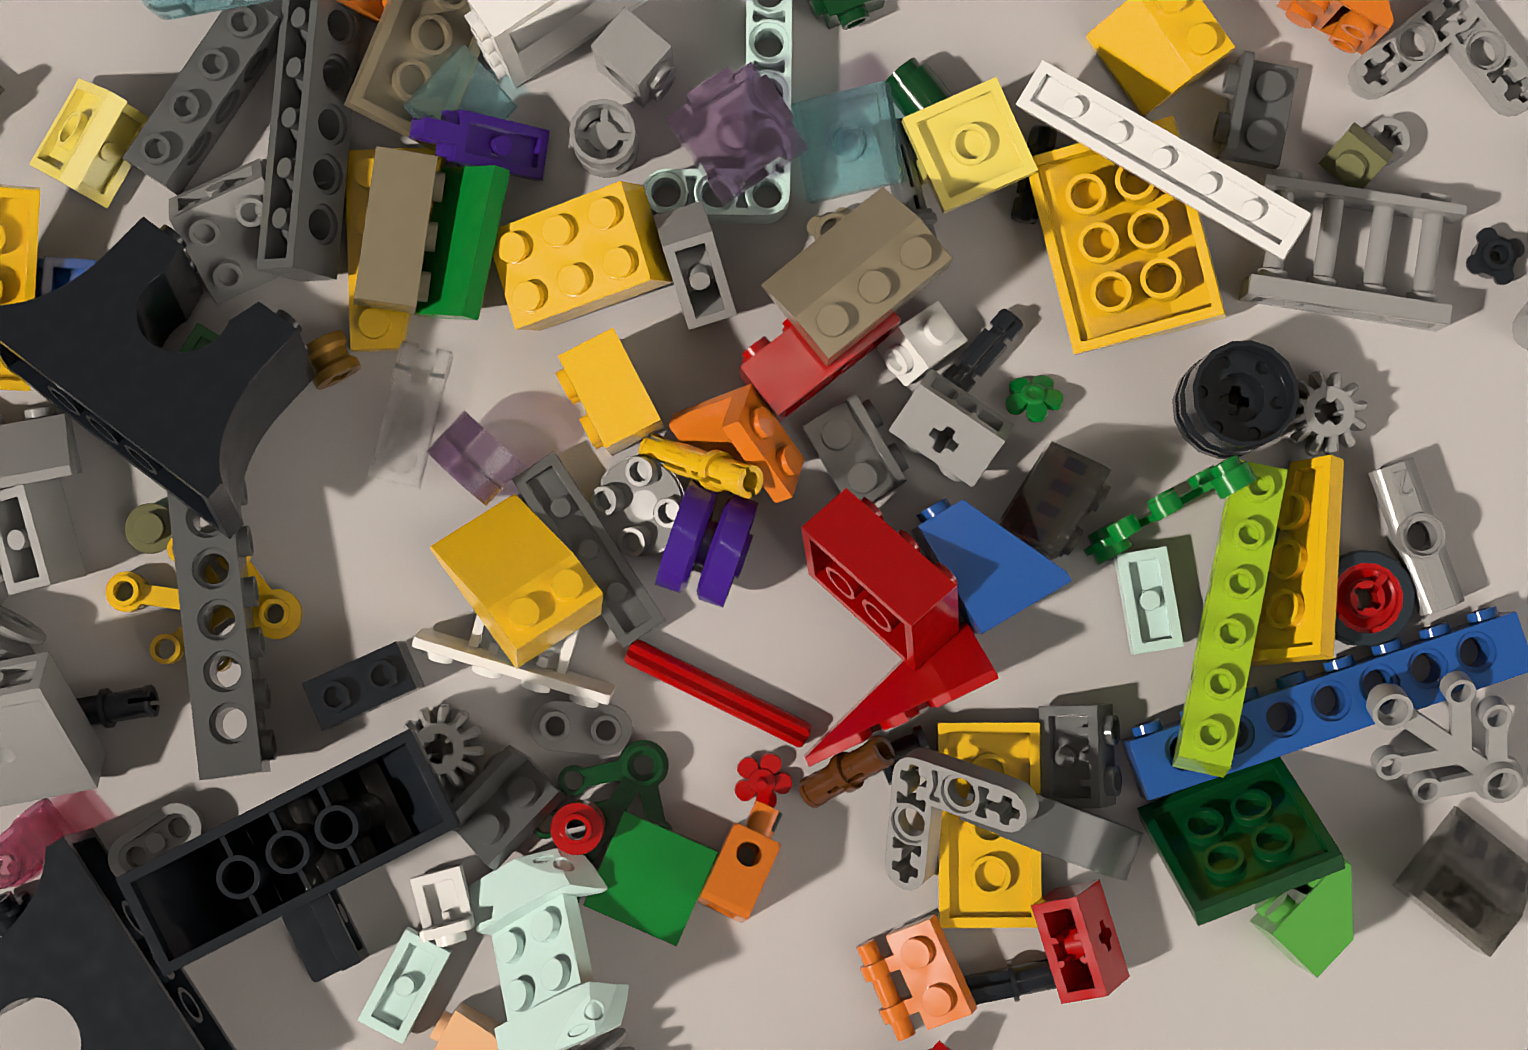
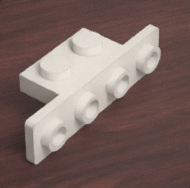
M476 615L469 641L422 628L414 636L412 647L424 650L423 656L431 661L451 664L454 659L471 664V670L481 676L489 678H501L502 674L521 679L520 685L522 687L540 693H549L550 688L570 694V701L585 707L596 708L599 703L608 705L616 687L614 684L568 671L580 628L518 669L514 667L478 615Z

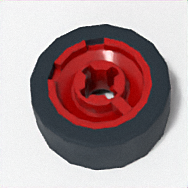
M1358 550L1340 555L1335 640L1346 645L1376 646L1393 640L1407 627L1414 612L1415 590L1409 574L1396 559L1379 551ZM1364 589L1370 594L1371 600L1367 607L1357 608L1359 602L1358 595L1354 593L1355 590Z

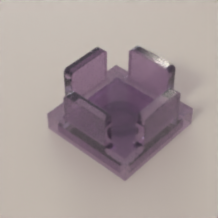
M752 62L734 73L730 67L723 69L687 93V103L666 117L667 124L722 206L806 152L808 148L794 126L792 112L768 76L765 74L761 77Z

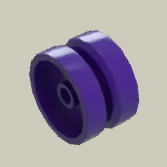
M690 480L674 520L661 559L655 585L681 593L688 587L695 566H699L703 570L696 590L698 599L724 608L734 578L739 579L753 539L750 531L759 503L733 495L727 500L719 522L712 520L718 499L717 492L705 489L700 482Z

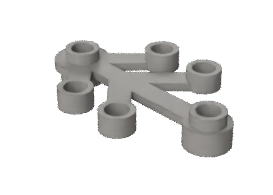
M1452 671L1446 674L1440 681V691L1447 700L1449 707V731L1414 709L1411 700L1400 686L1382 683L1370 691L1366 701V708L1378 727L1384 730H1395L1403 727L1432 746L1430 748L1401 753L1393 745L1378 747L1372 753L1370 761L1381 779L1394 780L1404 773L1413 772L1407 780V788L1414 800L1420 804H1430L1440 797L1475 791L1483 799L1494 803H1504L1512 800L1519 794L1523 785V771L1517 760L1508 755L1507 726L1512 720V711L1501 697L1488 696L1482 699L1476 707V715L1486 728L1484 756L1472 748L1471 701L1476 695V687L1466 673ZM1464 684L1462 690L1457 693H1451L1454 687ZM1392 699L1388 704L1382 705L1384 702ZM1501 709L1496 716L1488 718L1492 711ZM1395 759L1389 766H1382L1386 760ZM1459 764L1468 772L1437 778L1434 772L1429 769ZM1431 783L1428 788L1418 790L1423 784Z

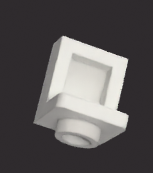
M937 301L899 326L877 346V351L883 357L888 369L897 376L904 386H908L927 370L959 349L968 340L940 302Z
M462 864L412 877L410 882L423 928L419 932L421 942L435 939L437 947H444L466 940L465 931L475 926V920Z

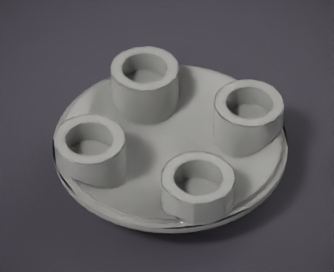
M635 455L617 461L605 472L598 487L593 490L590 497V506L619 550L629 557L650 556L665 550L674 520L685 494L684 487L678 476L663 467L661 464H664V462L657 461V459L654 460L650 456Z

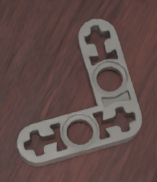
M1475 0L1430 1L1359 57L1351 66L1348 74L1349 85L1356 95L1367 100L1378 99L1445 49L1498 114L1511 117L1528 110V66ZM1456 5L1461 11L1456 18L1457 21L1451 20L1435 32L1431 24L1444 14L1446 8L1450 9ZM1414 32L1423 38L1425 50L1422 56L1410 57L1402 51L1400 47L1402 34ZM1474 41H1486L1493 47L1495 58L1491 65L1482 66L1473 61L1470 55V47ZM1390 57L1395 65L1381 75L1379 78L1380 83L1374 81L1368 84L1363 78L1368 72L1365 64L1370 69H1373ZM1505 63L1509 69L1491 82L1487 76L1493 74ZM1519 83L1523 88V91L1519 94V99L1507 100L1504 93L1509 89L1508 85L1513 86Z
M919 747L913 749L903 756L893 769L885 868L889 878L902 889L914 890L935 874L938 864L943 811L1012 833L1019 831L1036 816L1039 803L1035 791L1028 783L1009 775L928 748ZM917 766L919 767V770H913V767ZM920 776L926 778V781H924L921 785ZM956 778H963L972 785L975 791L974 801L966 800L959 795L955 788ZM1006 797H1009V798L1012 799V801H1011L1012 806H1011V804H1010L1009 802L1004 801V799H1005ZM1012 807L1019 810V812L1013 813ZM907 808L914 809L920 813L925 823L924 830H917L910 825L906 818ZM911 853L910 861L904 859L908 854ZM912 867H914V868H916V869H918V870L915 872V871L912 870Z

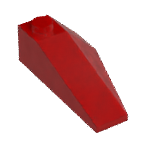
M960 623L959 632L916 671L901 659L804 754L808 766L815 765L874 736L873 733L881 729L886 731L904 724L919 715V711L926 707H929V709L933 707L938 708L999 679L993 665L968 623Z

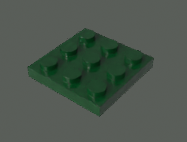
M1281 757L1226 774L1224 778L1218 777L1137 808L1145 831L1197 926L1345 869L1342 852Z

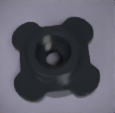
M1490 227L1480 230L1476 235L1477 244L1466 259L1467 270L1473 275H1479L1485 279H1493L1497 285L1510 283L1514 279L1513 267L1515 262L1525 251L1522 241L1518 238L1509 240L1501 237L1495 229ZM1492 252L1499 254L1498 261L1492 260Z
M11 891L0 894V936L5 934L27 907L25 900L30 897L28 891H22L15 896Z

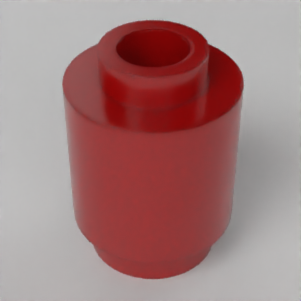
M573 800L566 803L554 815L550 828L551 836L555 845L563 852L570 855L586 854L593 850L605 833L606 822L601 809L588 800ZM574 819L582 821L586 826L585 836L579 839L572 837L567 831L569 821Z

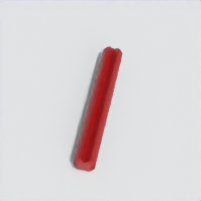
M640 639L631 643L625 655L624 661L628 665L793 746L802 747L810 735L812 726L809 722Z

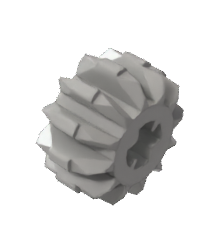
M1314 371L1309 374L1308 384L1298 379L1299 404L1294 420L1289 425L1294 424L1297 430L1290 435L1288 441L1295 445L1307 438L1305 453L1307 455L1317 454L1321 446L1326 455H1337L1339 444L1346 448L1353 447L1356 444L1355 436L1351 430L1362 431L1366 429L1367 423L1363 419L1356 417L1355 413L1367 409L1368 403L1363 400L1353 403L1351 396L1358 391L1359 386L1353 382L1340 389L1342 374L1339 372L1331 373L1326 381L1320 371ZM1326 404L1332 411V414L1326 417L1332 419V421L1320 423L1315 417V414L1319 413L1320 409H1315V406L1320 407Z
M449 704L440 705L437 720L429 707L420 709L419 714L424 727L415 721L408 720L405 722L404 728L406 730L414 728L442 786L444 787L446 775L454 788L462 786L464 781L459 768L468 774L475 775L479 771V767L467 757L468 755L481 756L486 751L484 746L470 745L469 741L470 738L479 736L483 732L481 726L471 727L466 731L462 728L470 716V713L466 710L459 712L453 722H450L451 707ZM441 734H444L448 737L445 743H453V753L444 755L441 761L435 758L438 752L431 753L430 743L439 740Z

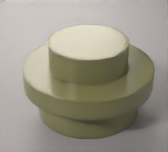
M146 503L136 507L129 514L125 523V534L131 546L147 554H156L167 549V544L172 538L170 514L166 507L159 504Z

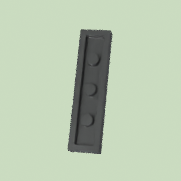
M554 451L512 479L536 516L574 553L602 591L601 615L623 648L666 621Z

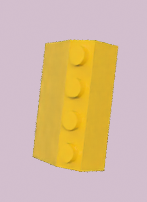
M1173 116L1152 121V123L1180 138L1178 126ZM1080 143L1032 156L1038 171L1028 177L1074 355L1178 332L1227 318L1200 212Z

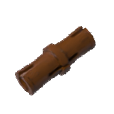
M877 735L849 753L841 752L830 758V762L826 767L800 780L799 792L804 802L812 808H818L843 792L852 793L861 788L864 780L895 763V760H893L895 752L892 745L886 738Z

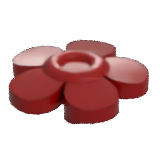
M765 753L761 757L760 767L755 758L746 756L737 765V772L743 779L735 784V794L741 801H749L756 794V801L774 808L777 804L776 793L787 794L790 792L792 777L786 772H778L782 761L774 753Z

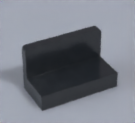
M338 889L281 917L313 982H319L341 970L344 971L370 956Z

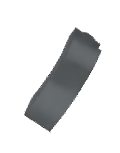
M971 785L966 800L974 801L975 791ZM1037 793L1039 803L1037 814L1019 831L1005 832L961 816L959 817L963 821L1031 849L1125 881L1144 834L1099 815L1080 810ZM1006 797V798L1004 799V801L1009 802V803L1011 804V806H1012V803H1011L1012 799L1009 798V797ZM1012 807L1013 813L1019 812V810Z

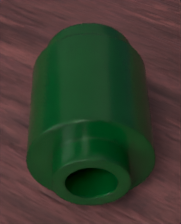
M915 57L897 68L884 82V85L890 91L888 97L905 117L953 96L927 63L921 65Z

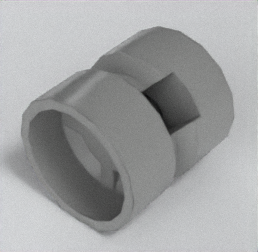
M608 99L592 100L581 106L572 117L569 129L571 144L577 159L585 170L594 176L611 178L620 176L631 168L637 159L639 142L634 120L625 107L616 101Z

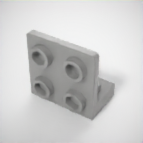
M260 158L169 199V220L175 231L186 242L187 247L185 249L216 303L227 301L279 277L256 270L266 168Z

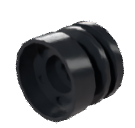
M1253 340L1231 341L1212 350L1203 359L1193 364L1180 378L1172 399L1174 422L1183 439L1199 453L1216 459H1227L1235 454L1241 457L1280 437L1293 422L1299 404L1298 380L1289 362L1274 348ZM1226 395H1229L1228 400L1230 404L1237 405V410L1231 414H1228L1229 409L1227 405L1220 404V399Z

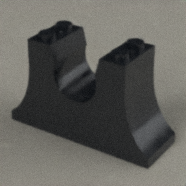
M142 217L102 258L69 283L28 301L0 305V362L23 382L215 529L231 539L244 525L241 514V492L244 477L255 449L274 421L316 376L309 359L311 351L302 341L300 335L302 327L290 314L282 309L275 313L259 301L229 320L223 332L214 341L202 348L188 352H172L162 349L168 336L189 319L203 295V291L195 276L197 267L185 254L184 249L187 247V244L183 238L171 227L164 224L161 228H158L148 219Z
M410 728L115 879L165 977L462 824L414 728Z
M94 828L65 835L46 847L43 872L32 899L16 922L0 937V1015L26 1003L31 997H38L59 1004L72 1016L79 1029L81 1050H236L185 969L182 967L165 977L163 976L115 879L117 877L110 870L108 850Z

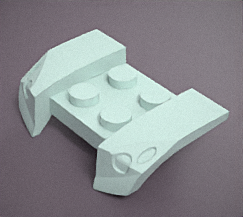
M559 848L513 859L499 867L496 871H492L468 886L477 933L492 936L506 1010L507 1022L494 1028L498 1050H567L621 1025L629 985L595 982L577 897L602 893L608 888L594 866L584 855H570Z

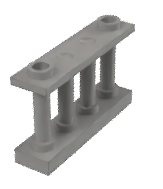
M1274 169L1272 174L1264 175L1257 182L1292 203L1295 199L1323 204L1313 276L1307 277V282L1287 279L1288 272L1283 271L1285 260L1282 261L1265 251L1263 268L1257 269V274L1251 273L1241 281L1238 301L1435 332L1450 325L1453 305L1437 303L1438 296L1433 294L1443 223L1452 224L1464 217L1467 205L1451 203L1452 197L1442 193H1422L1421 197L1418 198L1302 179L1303 174L1301 172L1290 169ZM1343 207L1373 212L1362 284H1357L1356 290L1337 287L1338 280L1333 278ZM1393 215L1422 219L1412 292L1406 293V298L1387 295L1388 288L1383 286Z

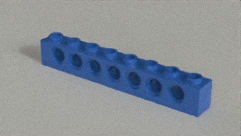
M1496 605L1481 608L1466 614L1468 623L1450 629L1448 621L1437 623L1418 630L1421 639L1402 644L1400 637L1394 638L1391 641L1371 646L1373 655L1356 661L1352 654L1323 662L1325 671L1308 677L1304 670L1285 674L1275 679L1276 688L1258 693L1256 686L1246 688L1239 723L1240 736L1235 744L1232 765L1227 774L1374 725L1375 722L1366 708L1368 695L1363 688V680L1367 673L1372 670L1380 674L1383 683L1400 686L1416 710L1446 700L1440 691L1439 685L1442 678L1452 671L1466 673L1475 685L1476 690L1528 673V644L1517 612H1498ZM1467 638L1474 641L1478 650L1476 660L1469 666L1462 661L1459 652L1461 644ZM1419 654L1424 655L1430 663L1429 675L1421 682L1414 678L1411 671L1412 662ZM1464 684L1454 687L1451 693H1457L1462 690ZM1327 686L1335 695V705L1330 712L1321 714L1315 706V696L1319 689ZM1392 699L1384 702L1382 705L1388 704ZM1280 702L1287 710L1288 719L1281 729L1274 731L1267 723L1266 714L1271 705ZM1180 710L1179 713L1182 719L1183 710ZM1160 718L1149 720L1131 727L1133 736L1121 740L1141 798L1149 801L1218 778L1217 776L1172 767L1173 759L1169 749L1171 742L1179 734L1181 720L1162 725Z

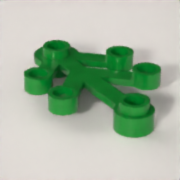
M1235 454L1215 466L1213 464L1188 478L1187 481L1191 489L1178 496L1175 489L1171 487L1146 501L1150 511L1139 518H1136L1134 513H1131L1115 523L1112 521L1087 536L1091 545L1083 549L1086 556L1092 555L1097 565L1133 546L1129 536L1141 530L1143 526L1169 516L1184 507L1183 504L1213 488L1221 500L1257 480V477L1248 462H1241L1238 455Z

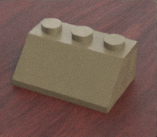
M881 187L762 283L761 287L824 364L828 366L946 271L953 258L914 212L884 187Z

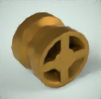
M342 330L325 334L306 345L311 351L309 359L316 374L312 381L318 390L331 387L347 379L362 367L358 358L349 354L346 348L347 338Z

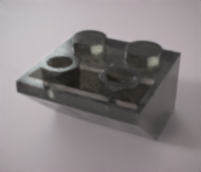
M1051 441L1042 450L997 523L1049 560L1056 559L1058 556L1061 558L1064 554L1068 556L1084 532V529L1077 526L1083 515H1088L1091 511L1096 512L1108 495L1112 486L1107 484L1105 480L1112 470L1101 463Z
M1454 806L1392 885L1468 947L1491 957L1523 916L1528 901V863L1459 807Z

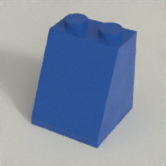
M946 497L916 515L921 524L911 531L928 560L933 564L935 562L942 563L955 576L958 582V610L974 634L987 632L1072 581L1067 571L965 500H961L951 506Z

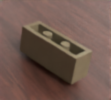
M376 146L353 305L414 314L417 301L427 302L431 272L421 271L424 251L434 253L438 222L429 221L431 201L441 203L445 181V172L436 171L438 156Z

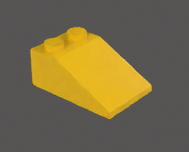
M515 493L430 546L432 553L516 669L601 615L603 593L574 553Z

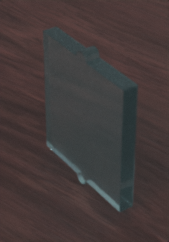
M460 45L403 105L413 118L423 119V117H430L438 120L441 119L442 110L453 111L461 109L506 120L518 107L495 81L496 74L493 71H487L465 45ZM454 163L457 167H463V166H464V165H461V164Z

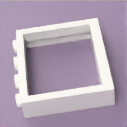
M467 0L471 11L464 15L471 27L470 30L475 36L479 48L483 52V57L490 65L496 77L500 80L507 75L514 87L517 88L603 31L624 6L628 10L633 11L648 0Z

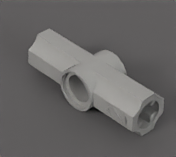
M1413 457L1369 472L1371 483L1388 527V546L1399 557L1401 566L1410 576L1415 590V604L1419 615L1424 616L1442 611L1464 602L1465 599L1445 547V527L1441 520L1433 514ZM1413 523L1421 526L1425 532V543L1419 550L1411 547L1407 540L1408 529Z

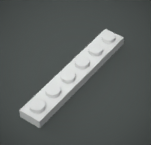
M1044 60L1039 64L1016 103L1018 108L1282 261L1285 260L1312 216L1310 212Z

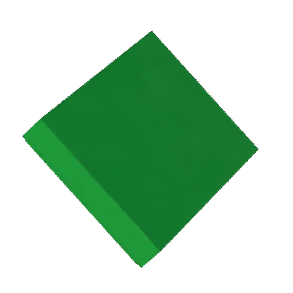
M496 165L442 167L441 172H445L441 203L434 202L430 221L438 222L434 253L424 251L421 270L431 272L427 302L417 301L416 310L413 315L423 318L478 321L510 170Z

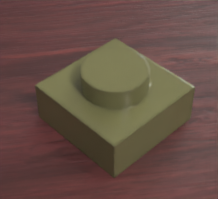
M1354 122L1328 150L1318 164L1345 186L1363 189L1389 162L1394 153Z

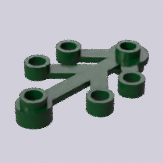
M637 740L624 748L617 761L585 768L580 765H569L560 772L558 777L559 788L569 796L580 795L588 786L621 781L610 799L593 802L601 809L605 817L606 828L597 846L590 852L582 854L591 864L610 835L613 838L624 811L628 809L638 792L645 818L673 830L671 824L665 819L658 787L667 776L669 761L666 752L657 743L650 740ZM645 755L652 759L653 770L649 774L643 775L635 770L634 762L638 756ZM569 771H577L583 777V785L577 790H572L565 784V775ZM554 809L550 815L554 817L558 810ZM574 819L569 821L567 829L584 826L585 824L580 820ZM538 827L533 831L539 838H552L551 832H543ZM577 897L578 904L580 902L581 897Z

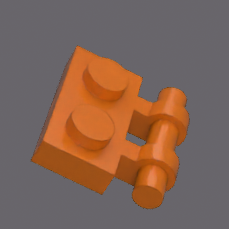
M936 914L892 930L885 937L892 950L889 954L881 955L875 939L865 941L856 946L864 964L860 967L862 975L866 982H872L882 1005L879 1013L884 1024L891 1025L897 1041L905 1040L916 1034L909 1018L911 1014L919 1012L927 1030L972 1015L978 1008ZM899 969L911 993L902 998L890 975L891 972Z

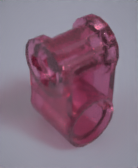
M48 798L42 799L29 807L12 822L8 829L0 834V868L4 864L1 857L10 856L12 860L7 866L10 874L1 875L0 873V889L16 887L26 883L44 867L46 847L65 835L76 833Z

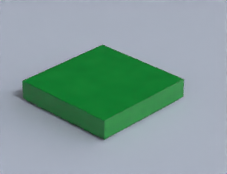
M625 810L598 870L608 889L602 893L588 895L583 906L677 947L718 850Z

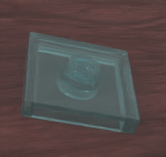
M880 81L791 104L807 202L814 204L906 182L890 83Z

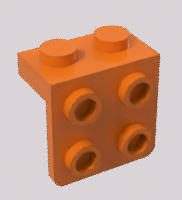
M752 383L673 413L669 427L680 442L708 452L714 449L725 451L736 461L755 465L761 469L763 473V487L775 503L793 498L805 459ZM722 490V491H719V492L725 493V492H728V491H727V490Z

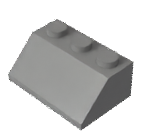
M55 405L25 410L26 421L5 424L4 416L0 415V489L82 473L71 417L65 413L57 415Z

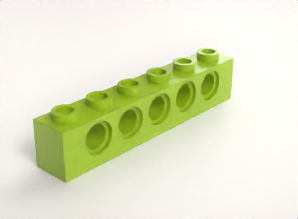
M1249 461L1247 462L1257 480L1225 497L1172 767L1224 778L1232 765L1288 469Z

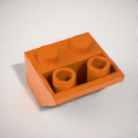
M1280 0L1277 4V7L1286 11L1285 15L1291 22L1306 29H1311L1312 27L1330 36L1329 41L1332 45L1351 54L1358 52L1363 55L1389 31L1394 22L1388 0Z

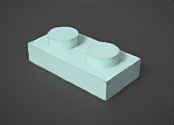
M1167 546L1116 555L1114 561L1131 655L1183 647L1184 643Z
M407 927L357 1021L403 1044L453 950L446 946L437 947L435 940L421 942L419 932Z

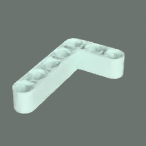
M746 0L745 169L657 170L650 174L644 183L653 215L698 201H703L709 223L769 224L783 218L788 211L791 164L792 0H782L780 4L770 8L760 5L757 0ZM772 38L777 40L783 49L775 57L768 58L758 54L755 46L762 39ZM770 87L779 91L782 100L774 107H762L754 99L755 94L762 88ZM768 136L778 140L782 146L779 154L771 158L758 155L754 150V145L762 137ZM664 185L676 187L681 193L678 202L670 207H662L653 201V194L659 187ZM716 185L723 186L730 192L731 199L723 207H710L703 200V194L708 188ZM764 186L774 187L781 194V200L772 208L760 207L753 199L756 190Z

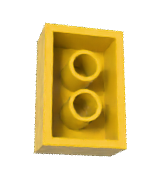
M618 181L498 228L493 258L515 330L542 331L673 283L643 185Z

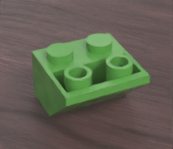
M1345 858V869L1256 903L1254 910L1257 914L1250 920L1294 964L1317 978L1354 940L1351 864Z

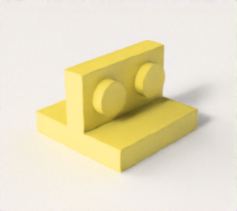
M997 77L902 119L904 129L918 158L916 167L922 185L929 183L942 214L1031 176L1038 171Z
M79 78L29 165L108 209L132 167L122 157L149 117L127 104L128 101L110 90Z

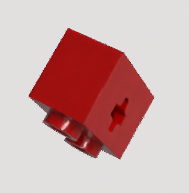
M1100 879L1054 888L1031 905L1061 1004L1109 996L1130 977Z

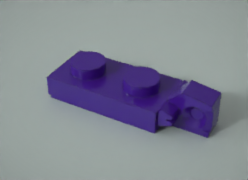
M461 109L453 111L442 110L440 120L430 117H423V119L412 118L409 138L437 144L435 156L446 158L448 162L466 166L496 165L510 170L511 176L541 181L544 175L550 131Z

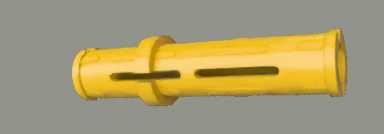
M656 433L650 434V438L645 436L639 446V455L650 456L654 460L657 459V461L660 460L664 462L661 465L675 474L697 480L705 489L711 491L727 490L743 498L750 499L752 494L757 495L763 485V473L759 467L736 461L725 451L714 449L708 452Z

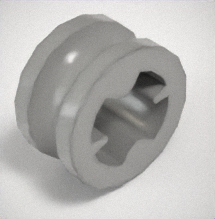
M1386 117L1373 122L1365 131L1376 138L1385 130L1391 133L1388 139L1395 138L1396 146L1389 149L1394 154L1385 165L1389 166L1405 155L1411 140L1410 133L1405 124L1398 119Z

